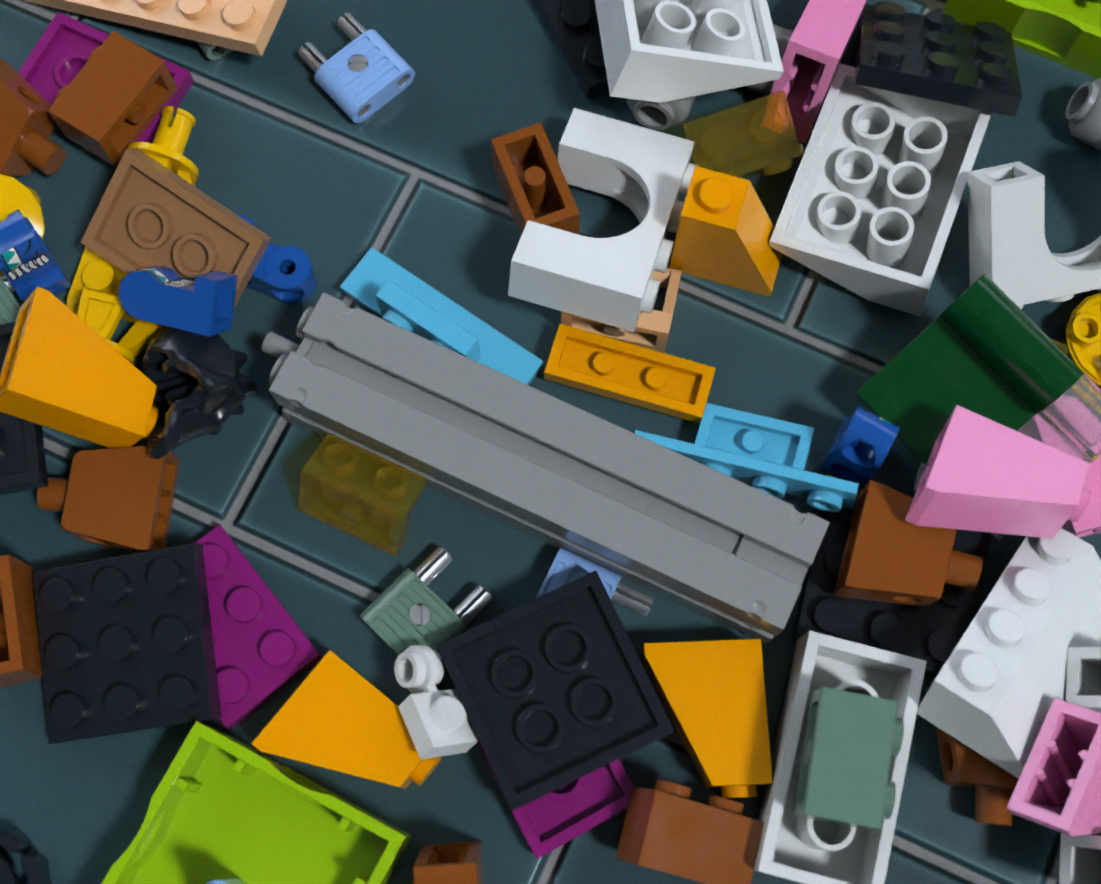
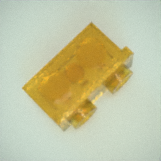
M784 90L681 123L686 139L695 141L691 155L693 164L735 177L743 178V174L761 168L764 176L776 174L793 168L795 166L793 158L805 154L803 144L798 142Z
M328 434L301 470L298 510L389 554L397 556L407 540L411 512L425 490L427 480L425 477L336 435Z

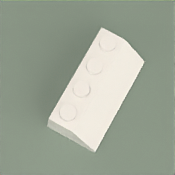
M1062 528L1053 539L1026 536L940 670L917 710V715L1018 779L1053 699L1066 701L1068 647L1101 646V560L1093 545Z

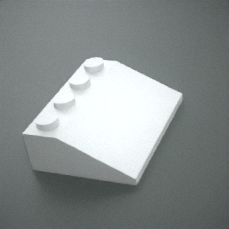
M595 0L611 97L662 103L779 80L784 73L767 0Z
M839 63L772 233L769 246L868 301L921 316L967 186V172L973 169L992 112L855 84V67Z

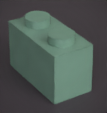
M821 687L811 692L794 815L865 830H881L882 820L890 819L895 804L896 786L894 781L888 780L891 755L897 756L899 754L904 734L903 720L896 718L898 701L828 687Z

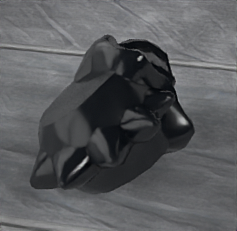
M164 325L161 326L159 334L150 341L143 357V374L157 385L154 402L158 407L161 427L156 429L147 440L149 457L159 459L168 455V452L192 439L207 434L217 435L230 415H242L244 413L242 402L246 396L257 391L256 385L247 376L239 373V370L247 362L248 356L246 353L231 349L218 334L209 337Z

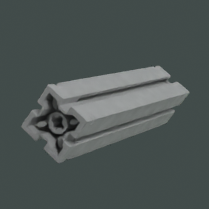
M324 292L315 308L312 306L308 307L299 320L296 336L303 339L300 345L273 332H269L265 337L261 348L262 351L278 358L270 373L269 384L271 387L269 391L277 404L283 406L282 412L290 424L307 432L314 431L324 440L557 549L563 548L622 575V579L728 629H737L750 639H761L762 644L765 646L774 636H777L784 630L801 591V584L807 570L812 565L829 526V521L809 512L800 513L794 508V505L357 307L354 309L349 308L344 304V301Z

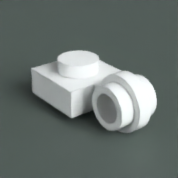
M427 645L408 647L397 657L394 672L399 685L407 688L412 693L398 708L420 760L466 753L479 739L457 690L438 691L436 687L444 675V662L441 655Z

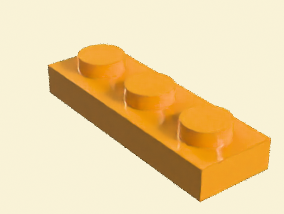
M559 324L544 371V379L700 424L716 367Z

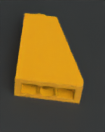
M695 166L681 211L669 268L682 270V273L753 293L771 296L783 253L769 246V241L775 227L750 180Z
M37 286L19 309L0 372V412L108 448L132 447L142 438L147 439L152 433L158 417V408L152 406L157 385L50 291Z
M761 639L644 643L641 649V662L705 787H721L722 798L757 797V786L773 783Z
M331 650L327 652L252 742L256 748L266 753L406 789L412 781L421 786L442 759L441 757L420 760L398 705Z

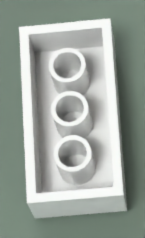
M810 630L797 640L771 759L773 783L765 787L758 819L763 821L764 825L753 871L800 884H885L927 661ZM821 687L898 701L896 718L903 720L904 734L899 754L897 756L891 755L888 780L894 781L896 786L895 804L890 819L882 820L881 830H865L794 815L811 692Z

